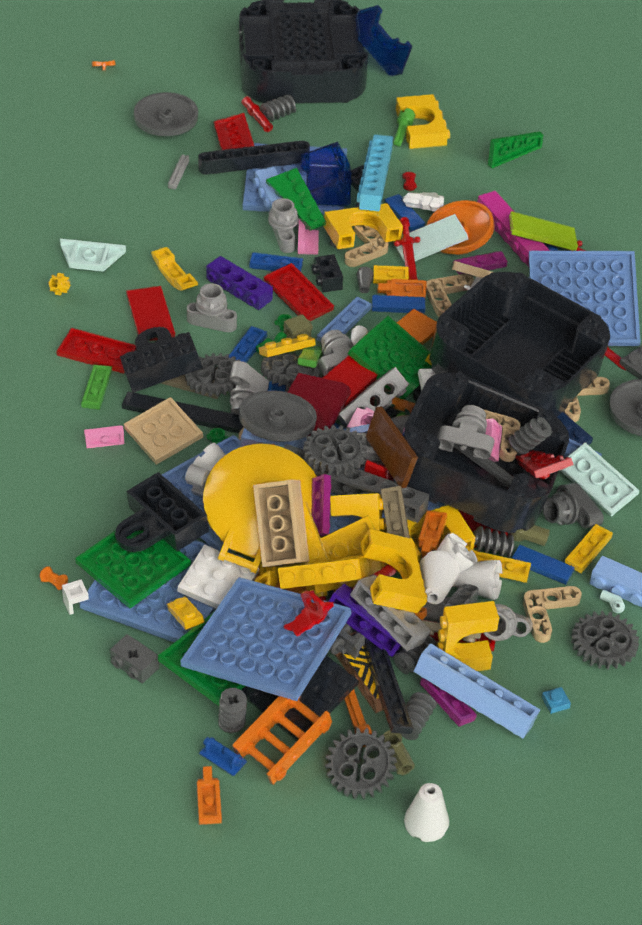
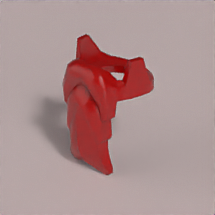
M314 590L303 591L301 598L305 608L301 611V614L295 617L294 621L285 624L284 629L294 632L295 636H300L315 624L324 621L328 611L334 607V602H324L315 595Z

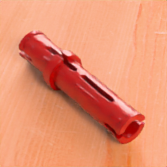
M244 97L242 104L247 109L248 114L255 118L265 132H270L273 129L272 123L269 122L260 111V107L250 97Z

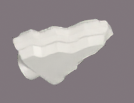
M412 192L403 196V202L407 207L436 211L443 206L444 196H439L433 192Z

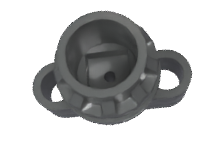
M577 483L560 485L557 493L547 498L543 507V514L546 520L558 525H570L577 520L583 528L594 527L595 524L602 525L604 520L602 511Z

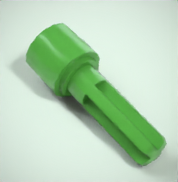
M406 108L404 112L401 110L397 119L399 126L393 144L398 147L403 142L407 126H412L415 119V112L409 108Z

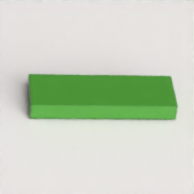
M311 346L304 348L298 358V364L316 368L319 359L323 355L322 347Z
M93 366L81 402L82 408L100 410L111 377L112 367Z

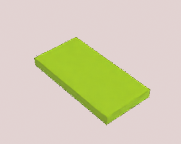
M510 212L509 220L512 235L576 251L578 243L575 228Z

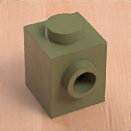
M303 314L284 321L286 338L295 339L300 334H307L311 337L312 323Z

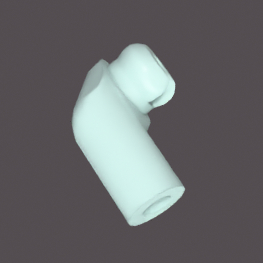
M605 590L602 591L600 599L609 602L615 613L624 611L625 605L621 596Z

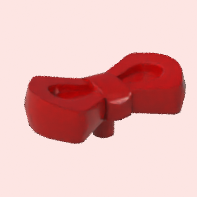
M413 172L403 173L402 177L406 180L403 188L407 191L415 190L417 188L415 183L416 174Z

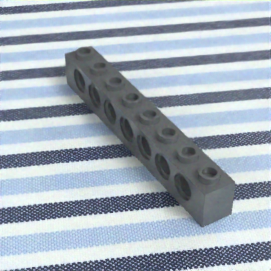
M288 444L283 447L294 452L305 461L303 449ZM320 468L313 470L317 477L323 474L328 475V471L321 474ZM354 468L353 473L347 470L346 475L339 472V475L336 476L335 472H332L330 492L338 495L376 493L382 495L381 489L399 486L396 482ZM410 487L402 488L406 517L408 520L418 523L428 510L430 494Z

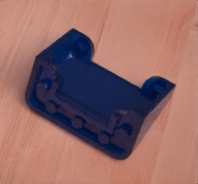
M379 5L359 10L355 18L358 39L388 75L397 76L403 74L413 47L409 41L401 43L399 38L392 39L378 23L382 13Z
M338 141L302 154L300 166L302 171H305L307 174L306 186L316 204L322 206H346L351 204V166Z

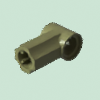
M534 525L527 531L520 529L516 530L515 533L509 534L513 535L514 541L528 540L545 546L550 530Z
M388 730L383 734L385 736L384 743L390 741L391 747L389 749H394L395 754L391 757H396L397 763L392 765L396 766L397 774L406 775L414 769L415 764L402 743L401 734L391 733Z

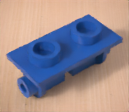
M213 737L205 738L203 742L205 747L199 752L201 756L232 776H235L247 763V760L242 758L240 754L231 751Z

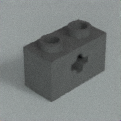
M128 634L110 649L113 666L117 669H122L130 678L136 679L142 684L159 669L158 654Z

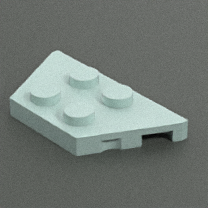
M60 239V246L69 268L104 272L126 252V245Z

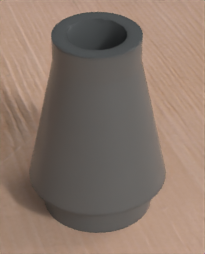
M361 267L356 273L361 293H368L374 274L369 267Z

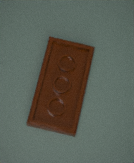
M376 407L366 439L396 483L402 488H407L418 457L383 407Z

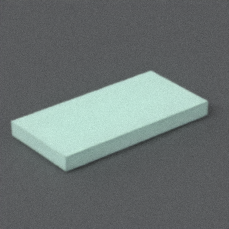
M455 214L409 233L410 237L415 238L418 236L421 239L419 243H413L415 261L468 240V235ZM400 245L396 249L405 263L403 246Z
M586 443L582 444L568 456L572 458L574 465L560 470L573 483L579 484L586 494L611 517L639 494V490Z

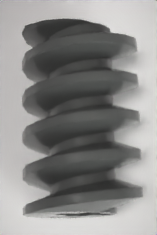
M284 95L267 103H262L260 107L261 112L271 122L275 118L277 120L280 119V116L290 115L291 112L296 113L295 101L291 95Z
M543 417L532 418L530 423L527 422L514 435L509 436V443L519 454H527L551 435V427Z
M478 526L473 531L476 537L474 545H477V551L484 547V553H488L489 549H492L493 555L499 551V556L503 557L504 553H507V558L511 556L514 547V537L512 534L506 536L504 532L498 533L497 530L491 532L490 528L483 529L482 526Z
M428 635L421 646L406 651L404 648L401 649L400 652L394 655V662L397 668L406 675L409 674V671L415 673L414 669L422 652L430 643L436 646L437 642Z
M229 688L221 693L218 723L220 729L224 732L236 733L246 723L247 697L242 690Z
M416 692L411 695L410 700L407 702L406 707L414 729L412 734L400 733L405 739L416 740L436 708L437 703L430 695Z

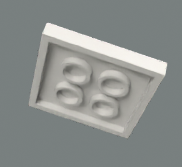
M204 544L178 585L177 592L217 609L238 577L254 581L259 568L255 574L250 572V569L227 560H218L220 551Z

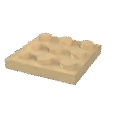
M171 397L124 423V429L156 465L203 438V432Z

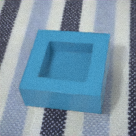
M562 687L542 693V699L550 714L570 708L571 703Z

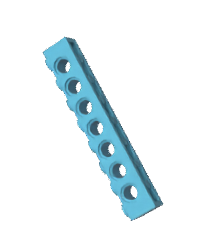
M374 135L373 140L369 142L366 162L364 163L359 192L357 194V203H360L359 209L380 211L392 153L393 136Z

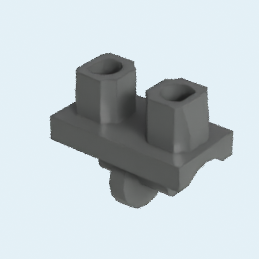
M345 623L330 647L329 652L334 655L339 652L342 654L347 652L356 659L359 656V649L365 644V637L361 633H356L353 636L349 635L351 634V628Z

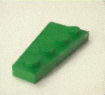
M539 131L491 139L488 166L492 169L542 148L544 134Z
M297 168L266 179V184L275 190L278 197L289 199L294 203V207L298 212V218L310 231L326 224L322 213Z

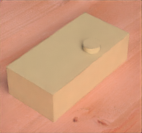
M285 480L253 485L262 567L310 562L300 480Z

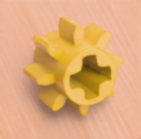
M58 273L57 276L52 275L48 282L50 291L55 292V295L68 293L67 291L71 286L69 277H65L62 273Z

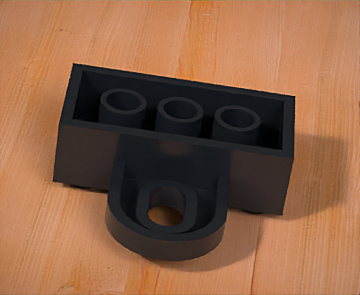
M154 327L143 331L135 339L137 350L120 356L132 393L203 368L190 332L181 333L172 338L169 330L164 327ZM152 338H158L154 343L148 342Z
M157 472L126 491L129 508L134 514L119 523L115 530L117 544L122 549L130 552L143 551L162 539L176 551H179L209 532L208 518L199 507L163 475ZM138 530L144 531L133 539H127L129 535Z

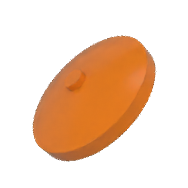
M468 200L456 201L442 206L432 214L427 222V225L455 214L466 231L468 240L440 251L446 254L472 252L483 246L491 238L494 231V219L491 211L481 203Z

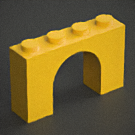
M434 94L396 98L397 116H399L401 110L404 112L406 108H409L415 112V118L430 122L424 125L407 126L406 141L409 149L447 145L450 131L446 128V120L442 118V110H439V103L435 99Z
M388 203L381 204L380 211L362 210L356 207L324 212L326 224L323 227L337 249L354 247L355 232L352 226L356 225L374 228L385 242L401 240L403 225Z
M381 494L330 496L331 516H359L364 518L369 515L377 531L383 532V530H386V520L382 518L384 507ZM368 559L370 574L368 575H373L388 564Z
M447 505L431 510L447 513L443 538L448 534L454 533L467 543L465 547L468 551L474 549L476 537L458 509ZM426 513L418 523L407 519L410 539L414 535L421 533ZM414 543L418 563H420L421 553Z
M369 529L360 542L363 557L391 565L402 577V579L379 574L370 587L373 604L418 614L427 602V594L425 593L424 581L421 576L420 564L418 563L413 539Z
M363 554L347 555L342 559L320 563L286 564L278 568L280 589L360 580L370 574L368 558H364Z
M488 601L444 607L443 616H440L441 629L438 630L440 642L436 646L476 671L491 670L493 656L488 640L471 643L457 642L471 634L497 631L499 615L495 602Z

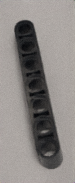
M293 141L203 152L198 155V171L201 174L207 175L305 163L310 158V144L307 141Z

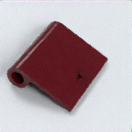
M298 373L288 393L305 399L313 406L317 414L316 425L313 431H317V428L324 430V426L332 429V425L336 422L351 394V389L342 382Z

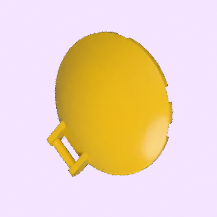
M251 444L229 452L215 464L205 483L203 504L208 524L224 543L218 560H227L248 568L250 572L255 574L258 570L262 558L253 485L285 480H300L302 500L307 502L310 512L312 511V479L317 476L300 456L277 445ZM228 549L252 557L255 560L252 562L228 552Z

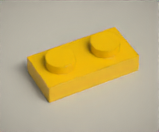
M374 265L373 283L387 284V280L392 279L408 280V267Z
M186 596L167 603L168 611L185 630L204 623L203 615Z

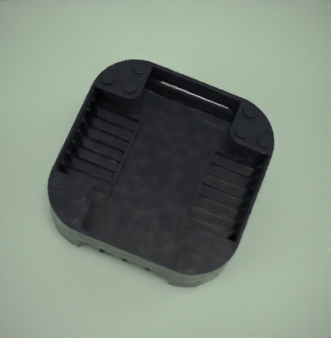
M259 0L250 3L248 8L244 7L239 14V55L244 92L249 97L262 103H267L284 95H291L295 103H348L350 100L362 95L366 89L368 52L364 49L362 37L363 16L361 11L356 6L352 8L348 2L343 0H314V2L284 3V0Z
M492 272L482 278L440 315L436 324L429 360H431V368L435 374L461 372L465 376L545 410H551L558 417L568 407V404L599 375L610 340V331L600 315L525 276L523 273Z
M461 372L438 373L431 376L426 381L402 432L403 437L418 457L407 487L430 494L429 502L437 504V501L474 516V521L492 529L507 533H515L516 530L520 529L524 531L531 529L535 525L553 488L558 471L551 473L548 478L536 479L517 464L516 458L512 462H506L499 457V461L494 463L513 476V480L508 488L457 448L453 447L452 452L440 449V441L437 438L438 432L442 426L452 427L457 414L467 405L478 406L483 410L515 418L519 421L520 428L524 427L527 422L530 423L532 418L543 417L549 423L552 433L530 451L544 452L545 455L554 454L556 458L559 455L564 457L569 443V433L565 425L551 410H545L465 376Z

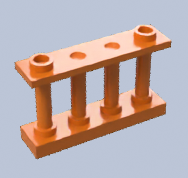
M279 696L232 745L235 753L240 754L242 758L250 754L269 770L267 776L273 785L277 781L282 780L287 770L322 733H326L331 727L330 713L325 711L319 717L299 701L301 696L297 701ZM290 708H295L314 724L304 732L286 718L285 714ZM280 723L299 740L291 748L270 732V729L275 724ZM261 739H266L284 754L276 764L255 748V745Z

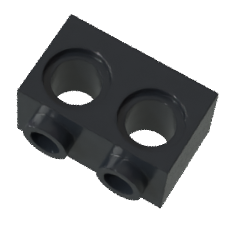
M335 254L314 257V264L311 266L312 273L316 275L317 286H320L322 293L343 290V274Z

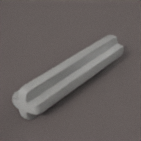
M181 155L168 182L169 189L172 188L174 190L177 188L189 163L188 155Z

